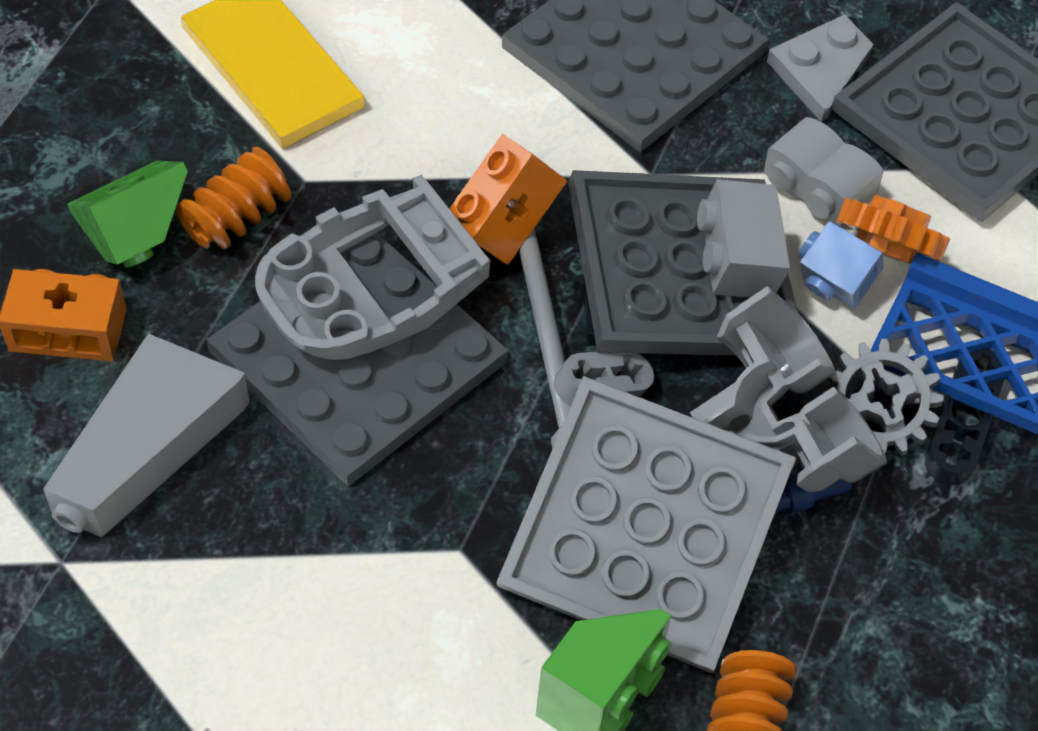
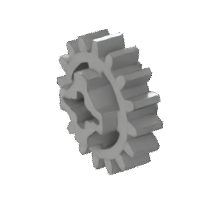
M881 339L879 351L871 352L865 342L859 343V357L857 359L843 353L840 356V363L844 369L843 373L835 371V374L827 380L836 386L841 393L846 395L850 382L861 372L864 384L860 392L852 394L849 400L865 420L881 426L883 433L874 431L873 433L880 443L884 454H886L887 446L894 445L896 451L903 456L907 454V440L909 438L920 445L926 442L927 436L921 428L922 425L928 427L937 426L939 417L929 411V408L942 406L944 395L930 392V389L939 384L940 376L938 373L927 375L923 373L928 363V358L923 355L914 361L909 359L910 345L904 343L897 353L891 352L888 339ZM883 365L897 368L907 375L902 377L885 371ZM875 381L878 388L882 389L886 396L895 395L892 398L890 416L887 409H884L880 402L870 403L874 397ZM920 398V406L916 416L905 426L902 414L905 405L911 404L915 399Z

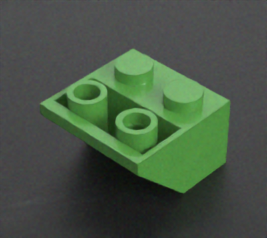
M662 609L576 621L541 667L536 716L558 731H625L633 716V712L629 708L637 695L641 693L648 697L665 672L666 667L661 663L672 645V642L666 639L671 615Z

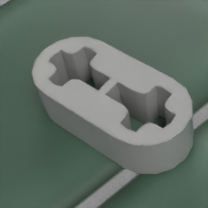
M577 353L571 355L556 373L554 387L558 396L570 406L583 376L641 398L653 384L654 373L649 362L638 353Z

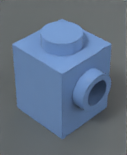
M831 221L827 223L821 233L817 231L812 232L799 252V257L802 258L800 266L803 278L807 279L804 283L805 286L824 300L830 301L834 296L853 309L857 307L884 268L882 252Z

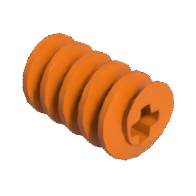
M253 147L252 153L245 152L238 157L237 164H229L222 170L221 176L215 175L209 179L206 188L199 187L192 192L190 200L183 199L176 205V213L185 231L198 245L208 249L210 248L209 243L213 241L217 246L225 250L231 246L230 239L226 233L227 229L239 238L244 236L246 228L241 220L242 218L256 226L261 222V215L257 206L264 212L271 214L277 210L272 194L283 202H287L292 196L285 176L274 159L263 149Z
M741 650L727 655L722 659L720 668L722 678L717 682L715 691L717 700L713 702L710 713L713 721L708 724L707 731H782L775 724L785 722L789 711L785 705L779 702L791 699L793 688L785 681L795 678L797 672L796 665L784 656L766 651Z

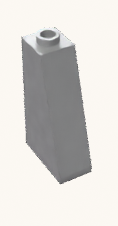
M148 334L43 488L52 512V518L69 531L80 533L82 530H86L99 537H103L245 410L249 403L245 373Z

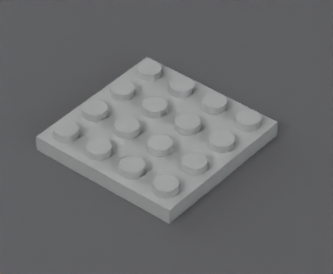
M583 376L496 582L497 586L579 620L662 609L671 615L666 639L671 641L672 645L667 656L713 674L796 457Z

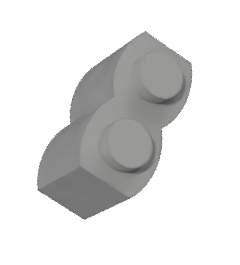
M805 117L768 148L764 172L768 176L769 181L772 185H776L778 190L802 198L813 215L839 226L842 224L837 222L836 219L845 198L867 203L873 198L874 194L878 193L884 172L879 163L865 151L844 143L831 128L810 117Z

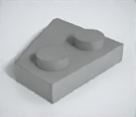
M844 14L771 48L767 63L812 113L823 122L828 119L832 112L834 96L852 83L855 73L860 72L870 58L873 44Z

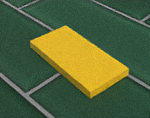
M214 0L180 16L182 28L282 149L365 107V97L282 0Z

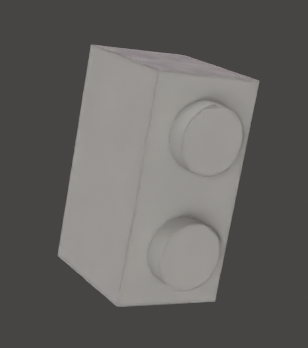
M717 179L708 198L701 200L697 212V226L699 230L704 231L706 242L703 253V268L705 272L710 273L713 294L750 298L766 286L777 293L791 268L776 185Z

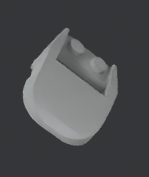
M423 175L412 178L414 189L389 197L381 189L363 196V204L340 213L333 207L316 216V226L301 236L290 234L268 251L258 265L255 286L262 307L289 342L313 356L331 360H343L370 353L429 328L489 277L490 260ZM388 225L393 228L437 285L431 298L414 310L409 307L391 317L390 320L340 254Z

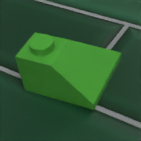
M155 161L67 205L106 262L117 265L123 262L125 268H128L152 257L153 252L151 248L165 241L188 171L184 162Z

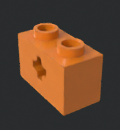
M502 134L449 209L477 245L509 265L565 186L567 180L534 154Z
M13 269L0 313V329L8 352L114 362L127 311L120 279L108 278L99 274L87 276L61 274L47 269H37L34 271Z

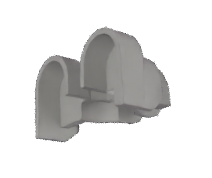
M766 286L726 314L716 338L734 352L746 369L735 383L691 411L692 418L796 457L793 467L799 462L803 467V470L798 473L797 485L807 492L823 491L838 480L848 483L857 482L887 463L884 451L865 419L852 402L835 387H832L806 404L800 413L780 421L777 418L772 406L788 389L797 394H804L835 374L833 363L819 339L793 307Z

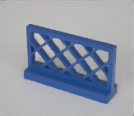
M916 253L900 291L876 337L871 352L879 351L881 339H888L889 342L908 337L917 354L908 358L914 361L918 357L925 355L928 358V363L923 373L925 375L938 373L940 376L939 384L932 388V390L946 396L949 395L955 400L988 414L991 413L995 417L1038 434V392L1031 394L1021 375L1038 371V302ZM909 302L932 312L934 317L913 322L905 305ZM899 320L901 325L895 327L897 321ZM962 324L981 332L984 338L963 343L954 325ZM941 329L950 346L929 351L921 334ZM1012 345L1029 352L1034 359L1014 364L1004 346ZM985 348L995 352L1002 367L980 373L969 352ZM954 358L960 359L969 376L953 379L942 374L936 363ZM883 365L885 370L901 377L907 375L897 368ZM1002 378L1008 379L1018 398L1005 401L993 396L986 383Z

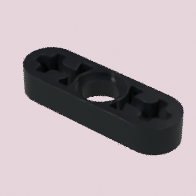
M984 348L969 352L977 368L988 371L1002 367L995 352L990 349ZM960 359L953 372V379L969 376ZM1005 378L986 383L993 396L999 398ZM949 395L945 396L939 414V421L934 429L925 456L926 470L933 479L942 484L953 486L960 485L971 477L979 461L993 414H988L955 400ZM958 406L971 408L979 416L980 422L976 425L962 424L955 419L952 409ZM953 439L963 442L957 456L958 462L956 465L946 462L947 452Z

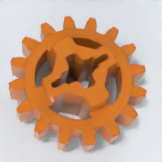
M875 194L871 204L845 198L836 219L837 222L859 231L857 238L882 252V255L910 265L916 253L941 262L950 241L949 237L928 228L932 218L929 214Z

